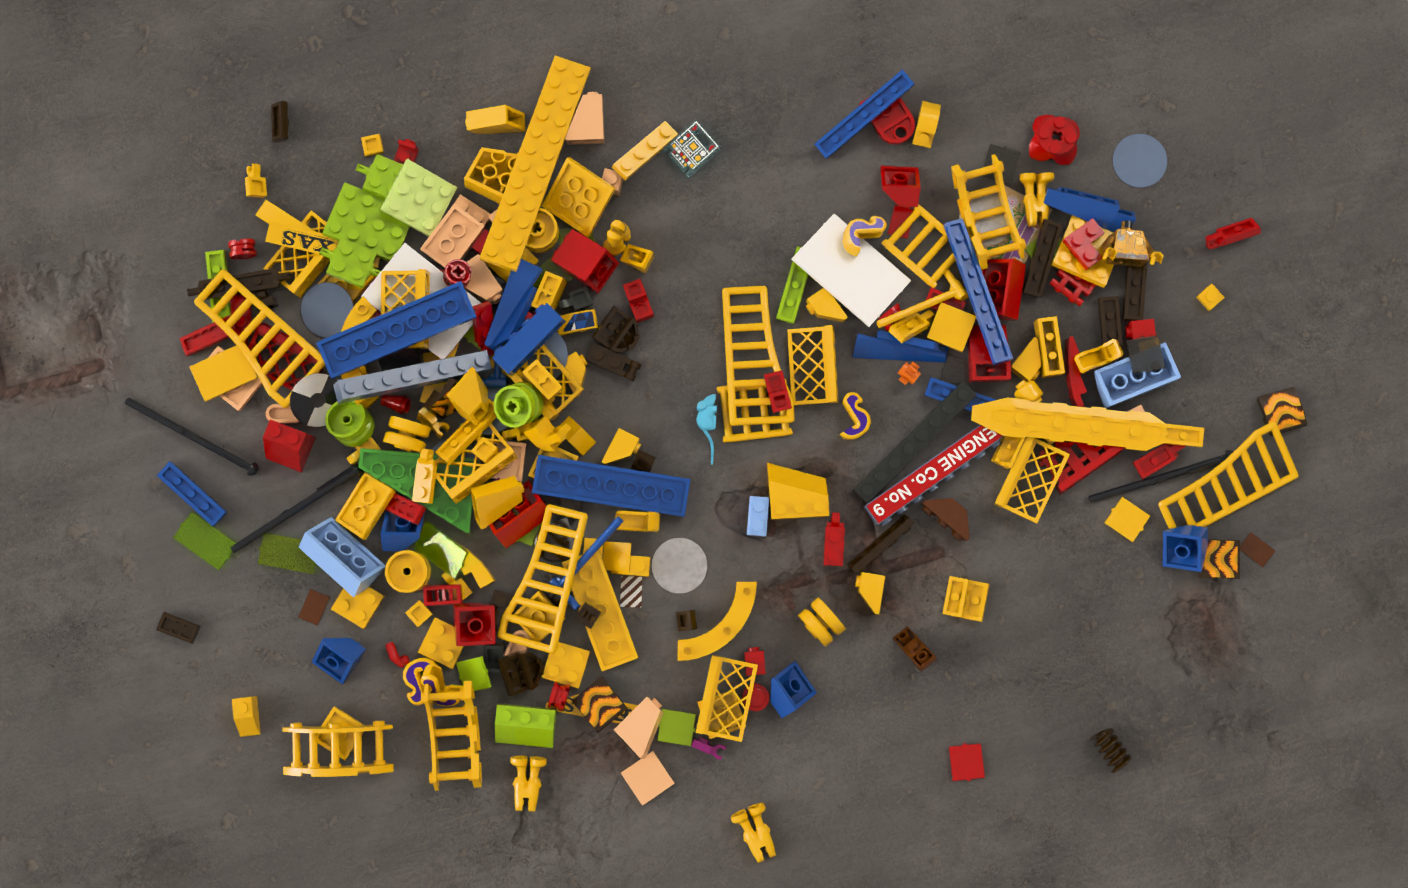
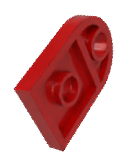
M901 97L871 122L880 138L892 145H899L909 140L915 128L914 118ZM897 129H903L906 132V136L899 138L895 132Z

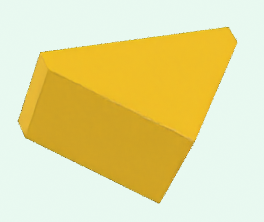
M628 244L620 261L646 274L654 259V252Z
M568 416L560 425L567 423L571 427L566 434V440L584 456L597 442L577 422Z

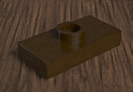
M280 101L271 105L272 142L277 143L288 139V103Z
M163 612L156 630L194 644L201 625Z

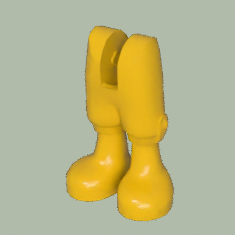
M1054 173L1019 174V180L1024 185L1026 192L1023 204L1025 206L1028 227H1035L1038 217V225L1041 227L1043 219H1048L1049 205L1044 203V199L1046 196V186L1054 180ZM1034 182L1036 183L1037 188L1036 197L1034 194Z
M614 220L611 223V228L607 231V240L603 243V247L613 256L623 253L626 249L624 241L629 242L631 239L629 227L619 220Z
M512 756L510 763L517 768V777H515L513 782L515 811H523L524 798H529L528 811L535 812L539 789L542 786L538 774L540 768L546 766L547 759L539 756L530 757V777L527 781L526 767L528 756Z
M757 803L747 808L756 826V831L752 828L745 809L737 811L730 817L733 823H739L745 831L743 833V840L747 842L758 863L764 861L762 850H760L763 846H765V850L770 858L776 856L770 835L771 829L762 820V813L766 809L764 803Z

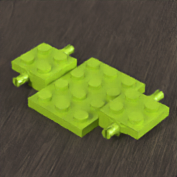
M377 154L370 167L359 163L355 171L366 174V180L362 189L344 182L323 230L324 236L339 241L338 246L333 251L323 247L320 250L319 255L330 258L326 274L363 288L370 275L377 277L381 272L373 268L376 257L390 261L394 254L402 247L410 226L380 209L403 164Z

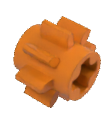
M905 362L898 371V374L901 376L899 381L905 385L908 382L913 385L921 375L918 371L920 366L915 362L911 364Z

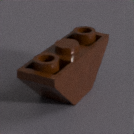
M953 498L922 501V510L929 516L933 514L938 519L937 523L944 529L948 527L953 531L952 536L958 541H967L970 538L967 510Z
M908 626L892 638L920 672L937 660V657Z

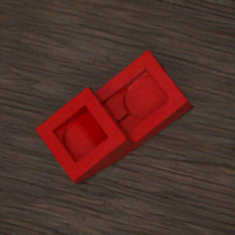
M641 279L623 284L636 322L639 323L653 318L654 313Z
M779 370L763 374L773 413L791 409L792 406L783 371Z

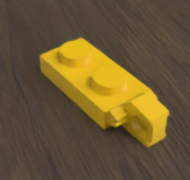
M931 310L921 315L919 313L912 314L890 326L888 332L901 343H904L926 330L930 326L935 314Z
M421 449L420 458H418L412 497L414 502L433 504L437 465H435V460H433L434 450Z

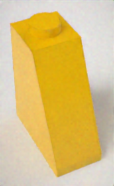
M501 105L466 112L465 124L467 130L475 134L526 132L525 113L510 106Z
M515 476L470 488L474 516L480 529L486 528L523 501L522 493H524V488Z

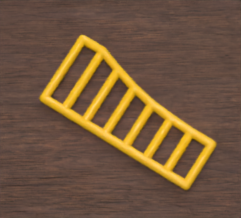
M221 270L194 300V304L209 316L238 346L255 370L268 395L283 408L290 406L291 393L286 398H283L277 390L309 354L312 355L318 362L306 376L319 373L325 366L321 353L226 270ZM225 279L232 287L211 309L204 301ZM239 291L247 299L225 322L218 314ZM252 304L260 310V313L238 336L232 329V326ZM268 317L275 324L250 351L244 343L245 340ZM282 329L289 337L261 368L256 357ZM296 341L304 349L271 385L266 374Z
M767 287L723 288L722 300L730 425L794 422V400L787 383L786 388L792 406L791 409L786 410L787 415L737 418L736 407L771 404L769 397L736 399L735 388L763 387L766 384L764 379L735 380L734 369L773 367L775 372L781 370L773 343ZM760 293L761 304L730 306V295ZM762 312L763 323L731 324V313ZM764 330L765 341L732 342V332ZM767 349L770 360L734 362L733 351Z
M1273 421L1255 430L1227 459L1212 471L1184 489L1160 501L1158 506L1168 528H1176V524L1167 507L1176 501L1188 525L1206 527L1297 479L1299 474L1277 423ZM1272 431L1290 473L1282 478H1279L1262 438V435ZM1254 442H1256L1273 482L1265 487L1262 486L1247 452V449ZM1240 456L1256 492L1248 496L1245 495L1232 465ZM1225 469L1239 498V501L1229 505L1217 478ZM1209 481L1222 507V510L1212 514L1201 489ZM1192 492L1195 493L1205 515V519L1197 523L1184 498Z
M551 504L546 506L530 564L515 595L501 617L497 634L499 639L551 654L556 652L587 524L588 515L586 513ZM552 513L579 519L577 531L551 525ZM551 532L575 538L573 549L545 543L547 533ZM542 550L570 557L568 569L539 562ZM535 569L566 576L563 588L535 581L531 578ZM528 586L561 595L559 607L524 598L522 595ZM517 604L557 614L555 624L552 626L513 615L512 612ZM508 621L552 633L550 645L506 633Z

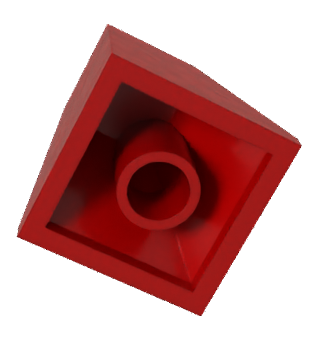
M881 166L882 190L898 206L906 208L918 207L920 195L918 167Z
M480 603L453 604L456 646L495 644L494 605Z

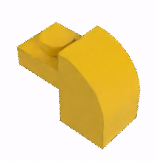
M922 101L912 144L931 148L941 105Z
M544 416L533 421L524 434L536 447L552 452L567 438L566 434L571 427L567 423L554 427Z

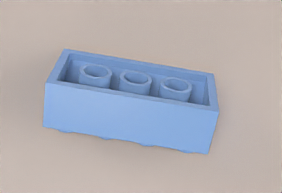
M1166 342L1094 371L1098 394L1106 409L1173 383L1181 378Z
M332 517L306 531L299 545V548L353 597L366 590L385 569V565Z

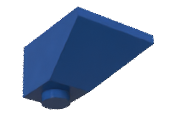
M386 511L381 530L383 551L400 552L420 538L425 512L419 525Z
M1186 525L1164 530L1163 567L1202 572L1208 546V527Z
M323 638L312 663L343 685L361 660L366 649L351 638Z
M796 661L792 662L771 679V704L781 718L797 710L817 693Z

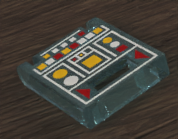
M695 119L667 144L663 151L667 153L672 149L667 156L682 173L689 168L690 170L685 174L689 178L722 148ZM700 130L711 142L707 147L695 136Z

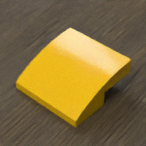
M949 576L942 614L983 622L990 584Z

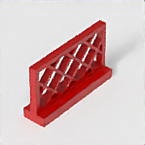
M264 322L260 323L255 329L256 332L248 346L250 351L257 345L259 336L264 337L272 326ZM279 331L263 350L269 348L272 357L274 354L272 347L281 346L289 335ZM295 341L288 349L291 353L286 351L285 355L281 358L286 357L289 366L291 364L289 356L293 354L299 355L304 348ZM261 353L258 354L259 364L262 368L268 360L263 361ZM310 354L306 358L308 361H303L299 365V367H303L305 376L308 373L306 364H316L318 362ZM278 363L274 365L276 372L266 374L273 381H276L281 372L286 370H280ZM294 372L291 375L293 381L285 382L283 384L284 387L290 390H293L294 386L291 385V383H294V385H296L298 383L297 381H300L302 379H296Z

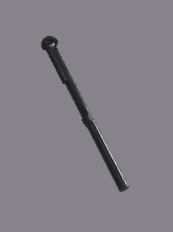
M131 398L126 399L125 404L244 468L247 470V475L253 476L257 474L259 466L256 462L249 464L245 460Z
M1226 450L1224 455L1090 495L1088 496L1089 501L1093 503L1142 487L1152 486L1188 473L1192 474L1218 466L1233 451Z
M351 464V467L318 487L315 493L289 510L286 509L281 515L231 546V550L234 553L241 550L353 476L357 475L360 477L363 470L358 467L359 464Z

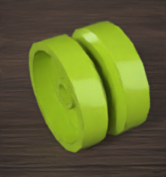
M517 382L500 389L495 395L493 402L494 412L498 420L508 427H520L537 420L542 414L544 406L540 391L528 382Z
M355 401L341 404L335 402L326 413V428L331 435L345 446H360L367 442L373 434L375 428L374 418L362 404L357 405Z

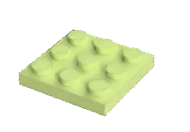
M406 159L380 210L429 237L440 223L457 187Z

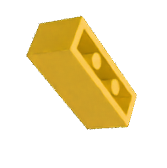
M1057 316L1039 318L1034 321V329L1039 344L1041 377L1061 376L1065 373Z

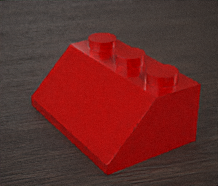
M1015 259L987 260L988 268L982 269V273L999 320H1018L1026 264Z
M529 480L523 484V501L514 507L519 515L516 516L512 508L489 525L494 535L505 548L514 544L543 521L547 505L539 494L532 493L533 485Z

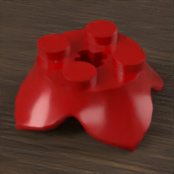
M1048 114L1038 116L1032 125L1034 137L1029 144L1030 158L1037 161L1054 159L1060 165L1071 164L1077 154V140L1080 136L1077 123L1070 118L1061 116L1057 117ZM1053 134L1058 135L1060 141H1058L1057 139L1053 140Z

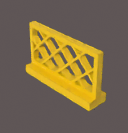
M311 210L302 223L309 227L308 223L314 217L317 219L318 227L311 229L322 233L327 222ZM281 246L263 269H271L275 263H281L282 272H279V274L286 272L295 273V280L291 285L286 283V280L280 281V283L301 298L330 263V258L319 254H310L308 251H306L307 255L297 256V249L293 248L294 257L285 258L284 252L290 247ZM307 259L306 267L298 269V260ZM294 261V270L285 271V262Z
M418 269V271H382L381 315L394 310L400 303L405 305L406 303L403 300L410 293L415 296V300L429 295L430 272L426 269ZM409 275H416L415 284L409 288L403 281ZM387 276H395L399 281L390 288L387 285ZM402 283L408 291L400 298L394 290ZM391 293L399 299L392 307L386 303V298ZM429 338L407 348L429 349Z
M826 325L825 327L787 329L790 384L794 406L839 403L834 327ZM822 331V339L816 345L809 337L814 332ZM801 333L805 339L797 346L792 341V334ZM807 340L815 346L808 355L800 349ZM817 348L823 353V358L819 363L810 357ZM798 350L806 356L799 365L793 358ZM808 359L816 364L810 373H807L802 368ZM818 367L824 371V378L820 382L811 376ZM799 369L808 375L801 384L795 380V374ZM809 378L817 383V386L811 392L803 387ZM820 386L825 390L826 399H817L812 394ZM800 388L809 394L803 401H796V393Z
M543 344L534 353L537 354V360L541 363V355H547L550 358V366L543 367L550 369L552 376L553 369H560L563 372L562 381L557 380L558 383H562L563 387L562 394L556 395L562 396V405L556 409L541 393L544 405L542 414L549 421H552L559 416V413L584 388ZM528 361L522 366L524 370L528 367ZM521 368L513 376L505 371L514 383L528 382L533 384L522 373L523 370ZM566 383H572L577 388L572 395L566 394Z
M492 423L488 426L493 431L492 438L486 439L492 444L502 443L505 449L499 453L497 452L487 464H477L478 457L476 456L474 463H465V453L473 454L471 450L465 449L462 452L461 461H453L450 464L460 466L458 475L448 474L450 465L441 458L435 460V465L437 466L439 464H446L445 474L436 473V479L455 504L471 493L470 488L484 484L518 458ZM482 433L474 441L478 443L482 439ZM463 466L473 467L472 474L463 476ZM457 478L456 486L449 489L446 486L447 479Z
M1026 437L994 505L1037 524L1070 454L1036 438ZM1036 444L1044 447L1045 455L1035 457L1033 449ZM1057 453L1064 456L1061 464L1053 466L1050 455ZM1047 457L1051 467L1040 470L1037 460ZM1034 461L1038 472L1027 475L1025 466L1027 463ZM1052 469L1054 479L1051 482L1045 483L1042 473ZM1039 474L1042 485L1032 488L1029 477ZM1026 478L1030 489L1019 492L1017 483ZM1044 487L1046 492L1045 498L1037 500L1033 490ZM1031 491L1035 502L1024 505L1021 494ZM1018 496L1021 503L1020 507L1012 508L1007 505L1010 498ZM1036 504L1038 509L1036 517L1029 516L1025 507Z
M712 655L696 733L742 742L758 667L757 664ZM722 662L731 663L735 670L725 676L721 670ZM734 664L742 665V666H740L739 668H736V666H735ZM745 666L753 668L752 676L746 680L743 679L739 672ZM737 672L743 682L733 688L727 678ZM720 673H721L724 678H722V679L719 680ZM751 679L750 685L748 686L746 682ZM726 680L731 689L721 695L717 686L720 682ZM745 684L748 689V695L740 699L735 689ZM733 691L738 701L729 707L723 697ZM721 699L727 709L717 715L713 705ZM745 699H747V700H746V704H745V706H744V704L742 703V701H744ZM740 703L744 708V714L736 719L731 708ZM712 711L715 714V717L711 718ZM729 711L734 721L724 726L719 716ZM717 718L723 728L717 732L709 731L710 722ZM741 718H743V719H742V724L740 725V723L738 722V720H740ZM736 722L740 728L739 737L730 735L726 728Z

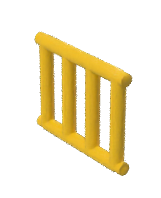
M919 204L918 207H914L912 214L893 235L881 243L932 288L937 286L936 282L956 261L952 253L931 277L922 270L947 243L948 237L943 224ZM921 215L929 223L901 252L894 246L895 242ZM936 228L943 236L916 265L908 256Z
M727 385L717 387L718 394L720 393L725 432L723 443L793 434L792 428H789V423H781L782 429L770 430V424H762L763 431L751 432V425H743L744 433L732 434V426L729 423ZM766 386L735 388V392H739L740 399H747L748 390L757 389L759 398H766ZM760 405L761 417L769 416L768 406ZM748 406L741 407L742 418L750 417ZM780 411V416L787 415V411Z

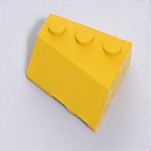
M481 147L464 177L465 188L500 204L518 153H507L504 150Z
M767 463L771 520L829 516L826 478Z

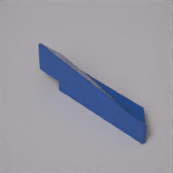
M1058 187L1057 190L1048 188L1044 199L1046 205L1085 221L1093 218L1100 227L1112 232L1121 229L1122 221H1132L1134 225L1136 219L1135 212L1119 209L1118 200L1065 187Z
M521 259L517 272H510L485 341V346L491 350L496 351L499 345L508 342V338L512 333L519 331L538 290L533 285L542 272L540 267Z
M878 330L876 338L862 334L856 336L853 358L944 363L949 347L941 346L937 342L914 337L901 343L890 332Z

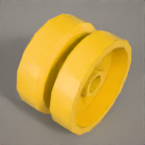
M540 208L526 245L530 252L537 254L546 253L553 249L558 242L560 235L559 226L552 213L548 210Z
M390 416L388 426L398 430V433L385 432L383 442L405 451L421 453V449H425L427 444L416 439V436L428 438L432 428L407 419Z
M403 550L389 558L385 566V576L388 584L393 589L404 593H414L422 590L423 586L428 584L431 578V566L423 554L417 551ZM406 568L411 570L409 575H406Z
M817 597L811 603V608L816 615L814 616L808 609H804L798 616L814 638L818 639L826 647L833 641V637L827 631L828 628L835 635H840L846 628L827 605Z

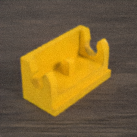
M546 271L531 306L537 309L540 305L548 303L556 310L568 281Z
M537 359L522 372L551 403L555 400V396L558 393L561 394L563 392V387Z
M1002 437L1000 439L1002 443L997 446L991 462L1010 469L1025 438Z

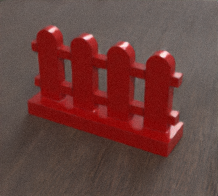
M1055 442L1054 447L1070 454L1066 462L1068 467L1062 470L1057 481L1059 485H1057L1056 490L1060 495L1123 452L1125 447L1102 445L1094 448L1093 445H1088L1087 443ZM1076 444L1084 456L1078 458L1070 447ZM1104 449L1105 452L1100 455L1098 452ZM1045 450L1040 451L1039 456L1045 455ZM1057 453L1050 455L1053 466L1059 464L1055 460L1059 456ZM1047 457L1040 459L1039 465L1041 468L1043 466L1046 468L1051 467ZM1088 459L1090 463L1084 466L1083 462H1085ZM1051 469V470H1048V471H1049L1050 474L1053 476V477L1050 479L1051 481H1053V479H1054V474H1053V471H1052V469ZM1073 471L1074 474L1069 477L1067 473Z

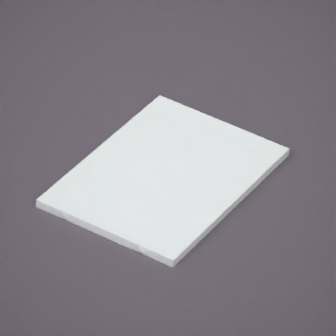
M833 214L791 260L870 327L892 301L903 292V289L911 280L864 239H859L861 250L858 256L850 255L845 250L842 242L843 232L847 224L837 215Z
M406 243L402 245L382 270L418 271V269H426L430 272V294L448 287L444 283V273ZM382 271L361 295L380 312ZM409 275L403 282L411 288L415 284L416 275ZM387 276V285L392 288L399 280L395 276ZM402 283L394 290L400 298L408 291ZM466 291L472 306L481 304L480 301ZM391 293L386 298V303L392 307L399 299ZM410 293L403 301L406 304L415 301V296ZM400 303L396 308L403 306V304ZM472 320L429 338V350L440 359H445L473 325Z

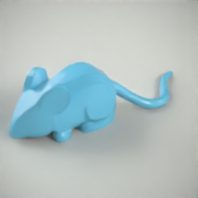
M716 394L707 396L697 404L699 412L696 418L698 427L703 430L710 441L711 465H713L714 443L708 431L715 430L716 428L715 414L717 406H714Z

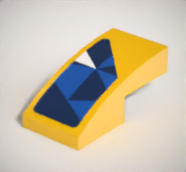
M595 309L560 315L566 322L557 332L560 336L598 328Z

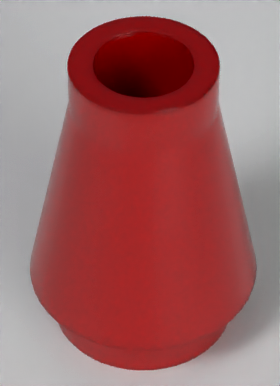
M383 395L381 405L403 414L408 413L411 400L403 395Z

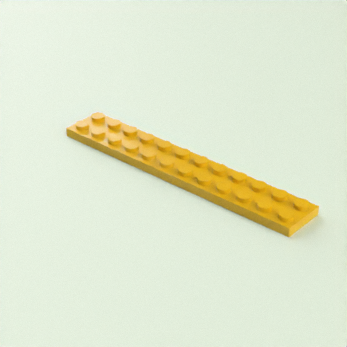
M558 56L554 57L481 252V261L517 272L591 67Z

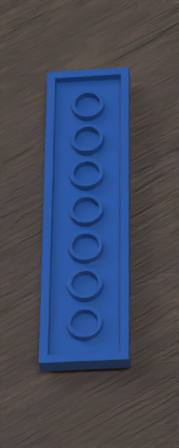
M460 281L318 341L316 344L331 379H334L477 318L463 283Z
M538 455L532 493L685 517L690 479Z

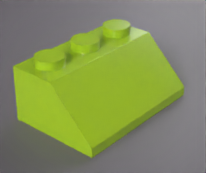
M497 704L495 743L553 748L557 709Z

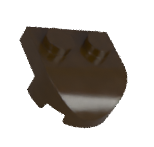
M613 305L592 337L610 350L624 352L635 347L640 334L638 323L635 319Z
M567 517L550 523L551 525L571 529ZM540 529L538 530V532L535 535V538L533 539L534 549L537 543ZM548 532L545 543L572 550L575 539ZM543 550L540 558L550 563L569 558Z
M517 651L498 659L508 696L512 697L528 689L533 690L539 685L540 677L544 674V667L538 656L529 652Z

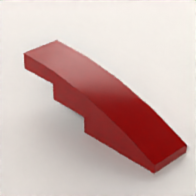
M1071 336L1065 340L1066 382L1072 406L1085 407L1080 395L1086 393L1087 390L1081 378L1082 373H1080L1074 357L1080 352L1074 337Z

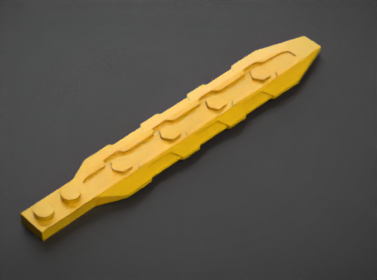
M1007 397L972 406L971 421L1000 435L1009 437L1049 439V441L1080 442L1093 446L1109 445L1140 451H1147L1161 444L1203 447L1204 428L1166 424L1149 412H1124L1106 410V408L1077 407L1068 406L1065 403L1053 402V404Z

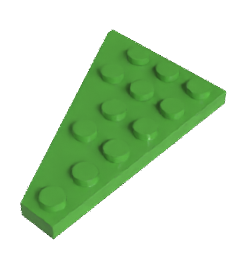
M360 448L358 467L412 500L418 458H420V453ZM433 455V460L439 458L437 455ZM457 457L454 461L460 462L461 457ZM465 457L464 462L474 463L475 458ZM439 464L436 473L445 474L446 464ZM450 465L448 474L458 475L460 466ZM463 466L462 475L469 476L472 474L473 467ZM457 478L447 479L446 486L449 489L456 486ZM436 479L433 504L416 503L426 507V509L465 533H470L473 504L471 493L455 504Z

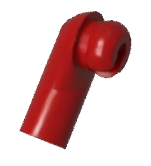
M394 642L385 645L389 659L398 667L403 668L410 663L407 655L400 656Z

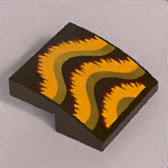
M450 377L442 391L439 393L434 390L423 406L442 419L453 414L457 410L447 397V394L458 382Z
M1295 386L1257 398L1259 407L1264 415L1263 422L1265 425L1274 421L1277 423L1281 433L1307 426L1306 416Z
M1208 539L1203 570L1198 572V578L1240 579V540Z
M602 676L572 700L597 733L628 709Z

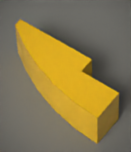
M453 540L446 541L463 574L468 575L472 573L480 588L483 589L496 581L489 569L476 555Z

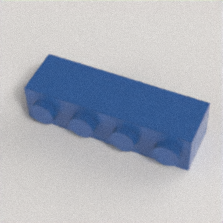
M548 303L540 305L535 310L536 314L531 319H526L521 325L522 328L518 332L512 333L508 338V342L504 346L498 347L494 352L495 356L493 359L509 375L513 376L566 322Z

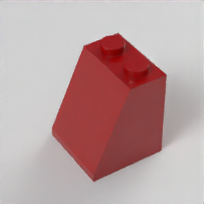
M571 229L566 234L562 244L555 250L551 261L558 268L597 294H599L619 265V262L606 248L574 229Z
M270 419L263 435L265 457L270 461L302 473L316 437Z

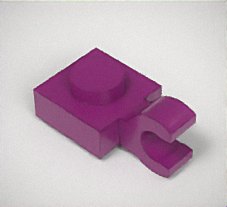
M701 736L698 739L694 738L691 744L692 747L711 754L716 759H722V756L718 755L716 751L719 748L726 750L725 745L717 744L712 746L709 744L710 740Z

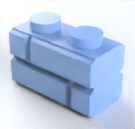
M749 497L748 536L766 537L769 497Z

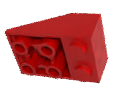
M1001 325L1008 342L1006 325ZM973 326L968 337L969 383L1010 381L1011 361L993 365L980 327Z

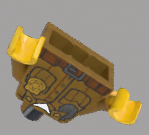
M1128 220L1122 221L1121 229H1117L1113 234L1109 235L1102 245L1103 259L1107 258V264L1142 267L1148 260H1150L1151 265H1154L1155 261L1161 264L1163 260V254L1156 252L1152 248L1142 231L1133 230V222Z

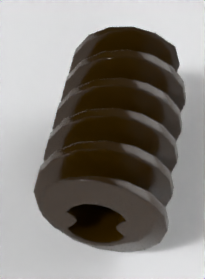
M1108 728L1096 733L1090 740L1097 739L1094 746H1101L1098 752L1106 753L1103 760L1110 759L1107 766L1114 765L1115 767L1111 772L1115 773L1128 764L1131 756L1129 754L1125 755L1127 752L1126 748H1121L1122 742L1117 741L1118 736L1112 735L1114 730Z

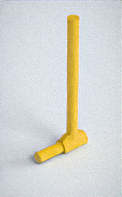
M948 269L943 275L950 283L949 291L878 320L877 326L882 328L953 297L964 301L969 297L968 293L960 281L956 280Z

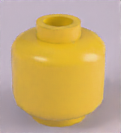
M1024 379L1015 386L1017 388L1014 392L1015 398L1027 399L1030 402H1040L1043 400L1041 398L1043 392L1034 380L1026 382Z

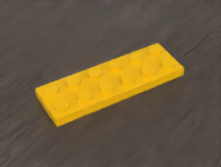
M598 549L574 576L571 589L575 600L581 605L579 611L585 602L601 611L591 629L587 626L585 627L602 671L637 659L638 655ZM570 559L562 562L564 568L568 569Z

